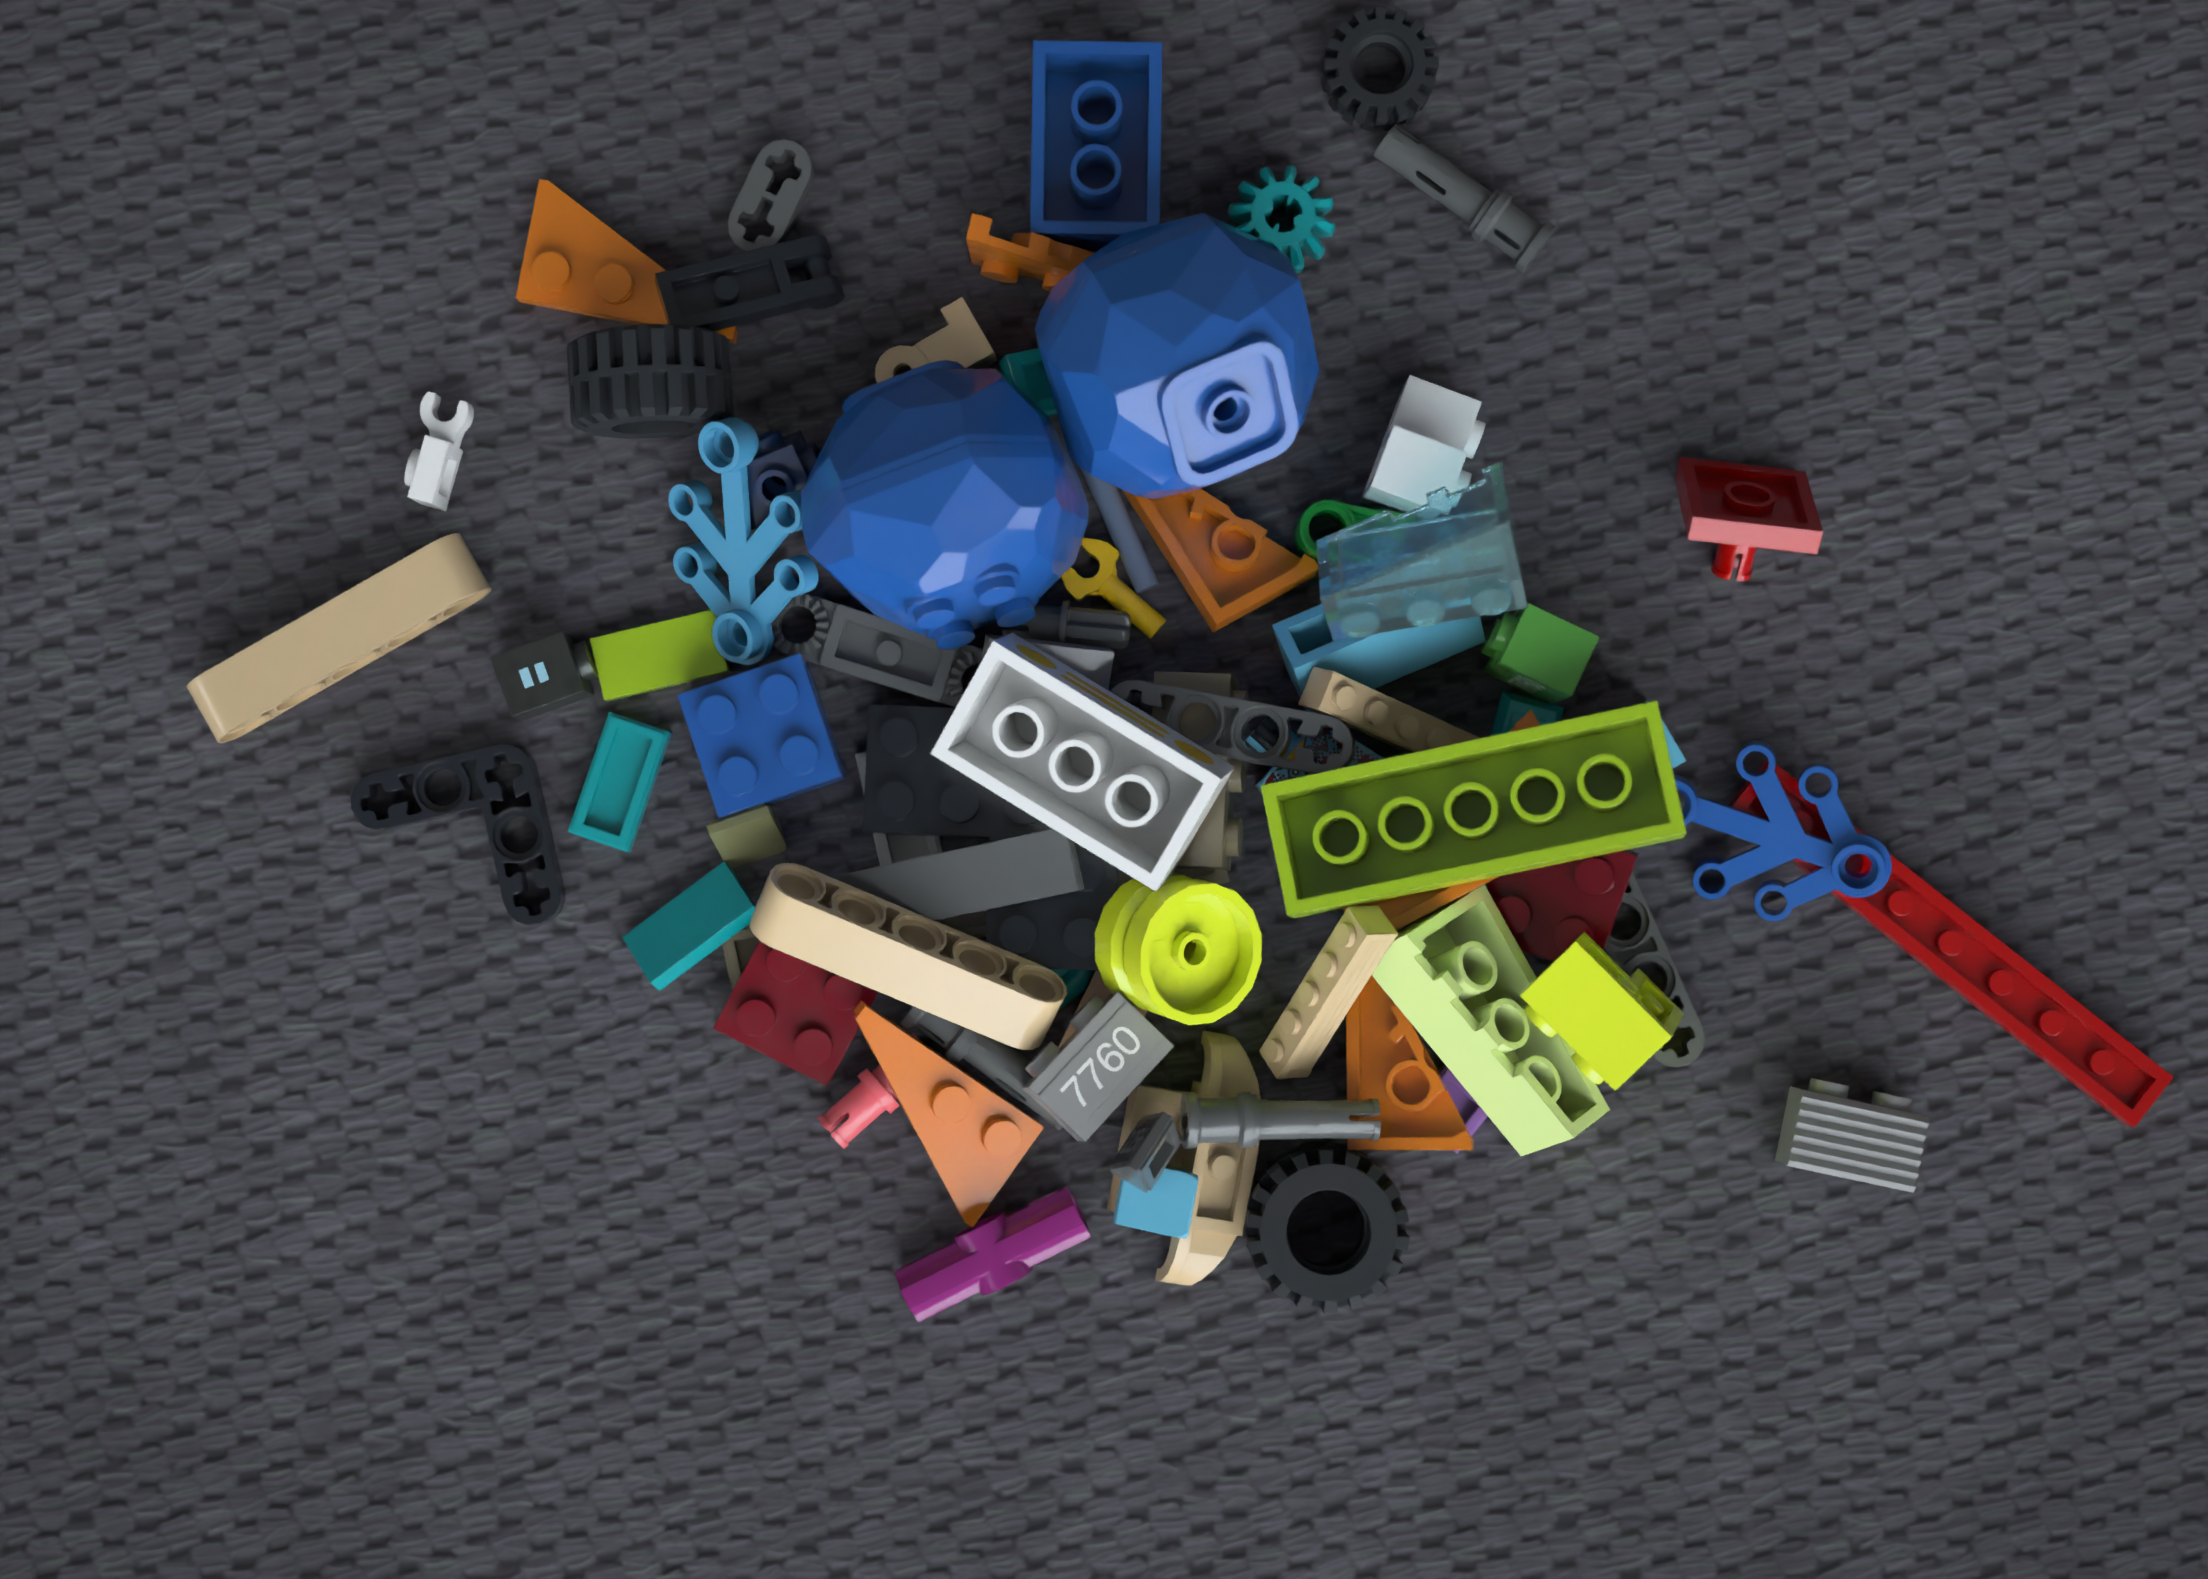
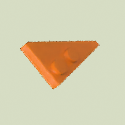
M539 179L515 298L521 303L630 324H667L655 285V273L666 270L550 181ZM737 326L714 331L726 336L730 343L736 344L738 336Z
M973 213L966 237L971 263L982 266L980 271L982 276L1005 283H1017L1019 275L1044 280L1042 288L1049 292L1082 261L1094 254L1093 252L1063 244L1033 232L1014 233L1011 242L991 236L989 232L992 219Z
M1202 489L1158 499L1141 497L1122 490L1213 633L1316 577L1320 567L1313 558L1306 554L1300 558L1267 538L1268 530L1250 519H1242L1235 516L1228 505Z
M1371 975L1346 1014L1347 1100L1378 1099L1380 1115H1375L1373 1118L1349 1119L1351 1121H1381V1131L1379 1139L1374 1141L1369 1139H1347V1149L1474 1150V1140L1419 1032Z
M860 1001L854 1009L856 1014L854 1018L885 1073L913 1129L921 1140L934 1168L949 1192L960 1216L966 1224L973 1228L1041 1133L1044 1126L1027 1112L863 1001Z

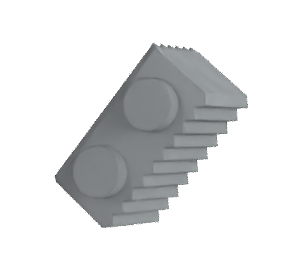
M1810 1078L1808 1090L1790 1086L1775 1161L1799 1169L1908 1192L1915 1191L1919 1166L1922 1162L1921 1154L1924 1150V1140L1927 1137L1926 1129L1929 1125V1116L1911 1112L1912 1099L1873 1091L1871 1103L1847 1098L1849 1086Z

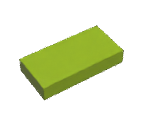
M711 610L590 638L604 700L607 702L730 673L728 660L721 656L713 642L712 628L717 619L715 614Z

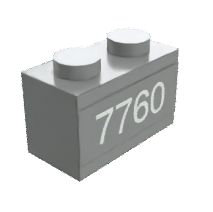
M1118 992L1110 994L1104 1001L1094 994L1070 1019L1069 1023L1077 1030L1066 1042L1058 1048L1050 1041L1025 1067V1070L1032 1078L1022 1089L1077 1141L1085 1142L1174 1047Z

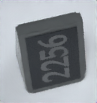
M1165 1112L1142 1117L1110 1164L1109 1169L1112 1174L1146 1193L1148 1190L1151 1191L1182 1143L1173 1117Z

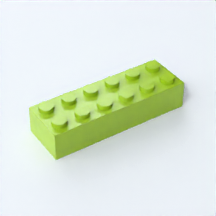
M1657 701L1261 785L1287 916L1292 918L1344 909L1348 906L1373 903L1684 838L1686 835Z

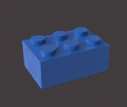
M1033 40L1030 232L1087 251H1099L1123 233L1160 224L1162 42Z

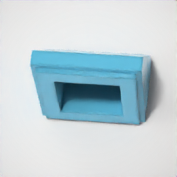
M1166 1166L1151 1191L1148 1190L1147 1193L1121 1179L1113 1223L1186 1239L1195 1202L1198 1175L1185 1168Z

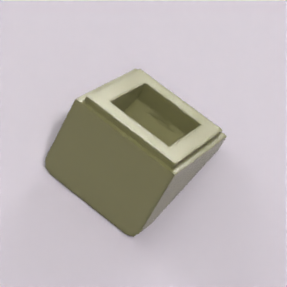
M763 803L709 821V825H706L709 836L723 861L731 868H737L782 853L787 849V843L775 807Z

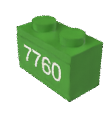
M1527 603L1512 614L1506 612L1502 619L1497 618L1485 639L1486 642H1484L1481 653L1490 657L1483 672L1538 699L1553 704L1573 695L1599 640V636Z

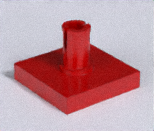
M1685 457L1679 458L1675 483L1687 540L1718 543L1715 559L1711 565V571L1714 575L1730 580L1733 568H1737L1736 581L1749 580L1752 575V565L1757 548L1818 554L1823 529L1806 471Z

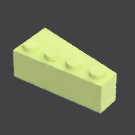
M1485 885L1397 932L1396 939L1389 946L1372 973V977L1520 1156L1573 1139L1610 1111L1596 1083L1586 1077L1572 1060V1055L1575 1051L1557 1033L1553 1037L1543 1033L1525 1013V1008L1529 1004L1520 995L1536 979V976Z

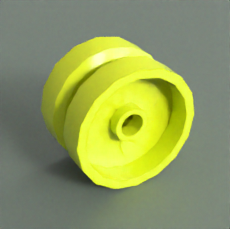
M1174 872L1157 891H1154L1135 878L1122 884L1105 904L1095 930V962L1104 985L1112 993H1120L1132 1006L1187 1025L1214 1023L1234 1011L1253 988L1262 960V934L1253 909L1236 891L1200 879H1192Z

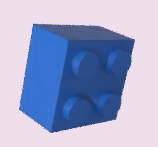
M800 653L677 695L718 818L763 803L770 805L848 778L809 662Z

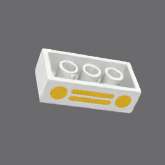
M1014 633L1005 635L992 642L930 753L1154 891H1157L1173 874L1235 768Z

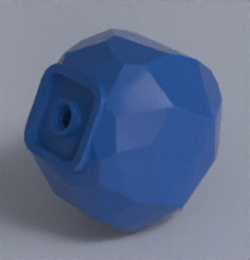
M1204 213L1120 235L1082 261L1053 287L1041 309L1035 326L1039 350L1069 456L1077 466L1090 475L1133 495L1150 499L1198 490L1241 473L1285 452L1294 442L1298 430L1304 423L1319 375V365L1306 301L1299 278L1288 257L1278 247Z
M950 360L925 364L851 394L842 405L843 415L836 421L801 490L802 531L808 552L856 600L872 613L935 640L937 647L940 649L949 650L967 645L975 637L974 629L996 621L1001 627H1014L1031 620L1035 616L1034 607L1039 599L1075 563L1088 524L1089 506L1081 481L1048 415L998 370L965 369L960 363Z

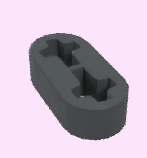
M786 139L775 140L764 146L757 155L728 219L729 235L739 251L745 252L786 242L810 192L815 176L813 164L808 153L798 143ZM788 156L794 157V165L801 174L797 181L792 178H786L777 196L772 194L771 191L775 185L776 177L769 166L772 162L783 164ZM765 204L772 205L767 215V222L774 231L770 238L759 235L754 243L748 242L749 234L742 223L746 218L756 221Z

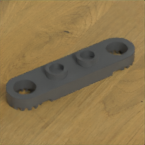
M808 594L793 597L771 623L774 635L773 645L784 654L793 656L800 653L805 657L806 661L953 707H957L965 692L963 676L966 670L982 661L983 649L967 644L955 649H940L937 647L935 640L925 635L906 629L884 618ZM798 606L809 609L815 615L814 617L817 621L814 636L809 641L801 644L790 642L784 636L781 628L782 619L786 612Z

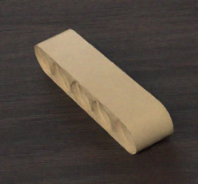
M460 533L450 534L422 547L208 669L190 681L186 687L217 742H229L245 735L480 601L490 593L491 588Z
M795 863L775 865L770 871L750 919V928L753 935L762 943L776 950L1021 1050H1033L1041 1045L1067 994L1066 985L1055 972L1040 964Z

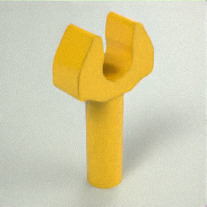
M1083 538L1081 546L1089 556L1098 561L1099 571L1092 578H1082L1070 567L1061 576L1066 591L1077 601H1082L1086 596L1103 597L1117 611L1129 613L1131 623L1151 639L1167 620L1118 578L1116 562L1119 558V552L1117 549L1102 540Z

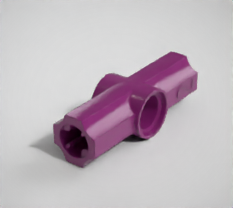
M1067 1185L1030 1202L1027 1206L1008 1215L1005 1212H1000L976 1223L973 1228L970 1226L953 1237L955 1241L896 1269L894 1274L909 1310L914 1314L917 1321L920 1322L926 1318H931L950 1306H955L960 1301L980 1292L982 1296L988 1295L1018 1281L1033 1270V1265L1090 1238L1091 1232L1075 1197Z

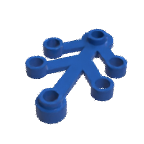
M1754 740L1745 743L1738 751L1736 768L1742 778L1751 782L1769 819L1699 796L1695 786L1688 779L1674 775L1677 790L1685 798V803L1681 806L1685 825L1692 821L1758 844V846L1724 861L1718 858H1707L1696 866L1692 879L1693 887L1697 894L1705 899H1720L1728 893L1731 886L1795 858L1821 866L1787 884L1781 880L1770 879L1758 886L1754 896L1755 910L1761 918L1776 922L1785 919L1791 913L1792 908L1834 890H1838L1850 897L1860 898L1873 895L1880 891L1890 878L1892 862L1887 847L1878 838L1870 834L1857 833L1837 793L1838 775L1834 768L1827 763L1813 762L1806 765L1800 772L1798 787L1800 794L1805 800L1816 804L1831 841L1804 831L1775 772V752L1769 744L1763 741ZM1759 751L1766 755L1769 764L1764 770L1753 772L1744 765V757L1750 752ZM1817 772L1823 773L1831 780V786L1823 793H1814L1806 786L1805 782L1808 776ZM1853 854H1863L1870 859L1871 866L1863 873H1853L1846 867V860ZM1715 869L1723 874L1725 882L1718 888H1707L1702 884L1700 876L1706 870ZM1769 891H1778L1785 896L1786 904L1778 910H1770L1763 905L1761 898Z

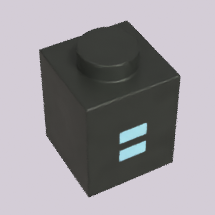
M565 631L554 633L490 657L512 718L524 721L595 695L590 679L598 677V672L592 652L586 641L576 643L574 635Z

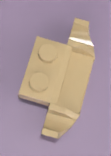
M1203 1031L1200 1042L1203 1045L1205 1057L1201 1082L1193 1080L1191 1092H1196L1198 1098L1236 1097L1240 1092H1250L1251 1094H1256L1258 1100H1261L1257 1077L1239 1041L1233 1036ZM1139 1084L1128 1096L1118 1152L1142 1117L1165 1112L1171 1115L1181 1138L1180 1108L1182 1094L1185 1092ZM1260 1140L1257 1146L1249 1148H1238L1236 1143H1198L1197 1147L1193 1149H1183L1182 1143L1180 1144L1167 1166L1185 1168L1197 1174L1198 1186L1188 1236L1186 1239L1171 1237L1166 1261L1161 1268H1157L1155 1281L1190 1286L1201 1281L1225 1258L1236 1237L1242 1236ZM1114 1174L1107 1209L1113 1213L1115 1212L1121 1178Z

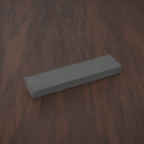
M1054 829L831 876V878L934 921L1085 889L1075 842Z

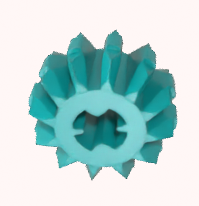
M1286 166L1282 182H1276L1270 168L1264 167L1259 172L1261 189L1251 182L1243 181L1238 187V194L1245 203L1230 204L1227 216L1234 222L1241 224L1236 227L1237 229L1278 247L1288 257L1293 269L1298 274L1304 268L1302 252L1316 260H1320L1324 255L1325 248L1318 238L1332 237L1336 225L1329 219L1321 216L1326 215L1332 210L1334 202L1330 196L1311 198L1320 183L1316 176L1312 175L1305 180L1302 186L1294 184L1297 175L1295 166ZM1273 209H1285L1284 217L1289 212L1294 214L1295 217L1289 232H1279V224H1276L1273 229L1268 225Z

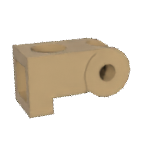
M963 297L940 309L948 324L946 327L912 347L899 345L888 349L882 354L876 364L875 378L877 383L936 361L950 360L960 363L965 369H984L998 360Z

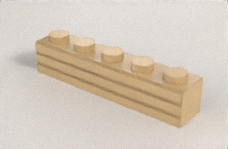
M1318 667L1312 668L1298 703L1316 713L1339 719L1346 726L1408 754L1480 739L1473 734L1335 671Z
M1378 905L1347 907L1262 1045L1259 1052L1276 1079L1309 1076L1313 1066L1389 946L1396 939L1397 931Z

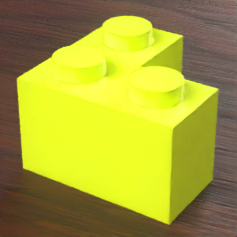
M1585 932L1520 995L1529 1004L1525 1008V1013L1535 1026L1549 1037H1553L1557 1033L1575 1051L1572 1055V1060L1580 1071L1596 1084H1601L1605 1081L1614 1091L1672 1038L1684 1016V1013L1639 968L1628 976Z

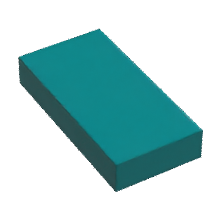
M609 712L568 832L631 853L672 733Z
M724 861L622 938L650 984L660 991L748 926L756 904L733 869Z

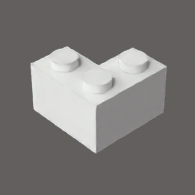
M1409 375L1401 390L1360 503L1373 508L1395 511L1416 517L1421 520V526L1429 529L1442 516L1451 518L1454 509H1459L1472 476L1471 473L1461 470L1466 457L1470 459L1474 457L1486 423L1476 420L1482 402Z

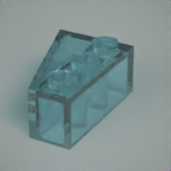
M1502 461L1483 469L1484 479L1453 493H1450L1443 486L1426 493L1427 504L1396 517H1394L1390 510H1387L1317 540L1320 598L1333 641L1354 637L1362 638L1377 633L1418 626L1426 627L1447 621L1483 615H1497L1506 611L1528 608L1521 551Z

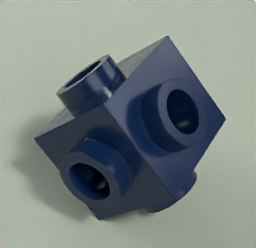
M779 429L758 436V451L752 462L747 465L751 530L758 528L770 514V504L775 497L792 491L802 490L821 453L819 447L815 443L808 446L801 430L785 437L782 436ZM789 504V513L795 520L794 509Z

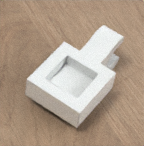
M428 391L420 404V416L423 423L429 429L430 436H424L421 450L415 448L410 454L405 469L404 481L405 485L410 486L407 497L422 505L446 511L463 453L460 445L465 432L472 424L474 410L471 404L460 400L454 418L442 422L437 415L441 397L436 393Z

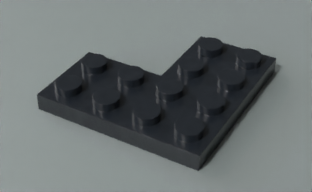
M869 704L863 833L991 839L990 842L1053 829L930 754L955 708ZM1075 842L1085 889L988 909L986 942L1048 969L1099 971L1095 962V930L1105 904L1117 891L1118 868Z

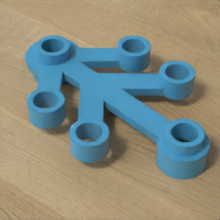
M728 417L706 424L702 428L698 439L699 453L703 462L712 471L721 473L725 529L710 512L713 503L712 495L709 488L702 481L690 480L672 487L669 492L668 502L673 515L677 519L686 522L701 540V542L679 548L674 554L673 565L677 576L683 582L692 585L717 617L713 624L712 637L714 645L721 656L730 662L752 665L764 660L772 650L774 635L771 623L793 597L812 591L816 587L819 577L815 563L808 556L798 554L783 559L775 566L774 581L756 599V573L790 533L802 530L801 491H792L775 497L770 504V514L752 535L747 465L752 462L758 451V436L750 424L736 417ZM688 494H689V495L691 496V498H692L693 508H692L691 505L689 504ZM789 504L794 509L795 520L789 513ZM692 556L697 561L698 570L695 568L693 564ZM717 562L728 574L729 592L714 575L717 569ZM793 568L799 575V584L794 579Z

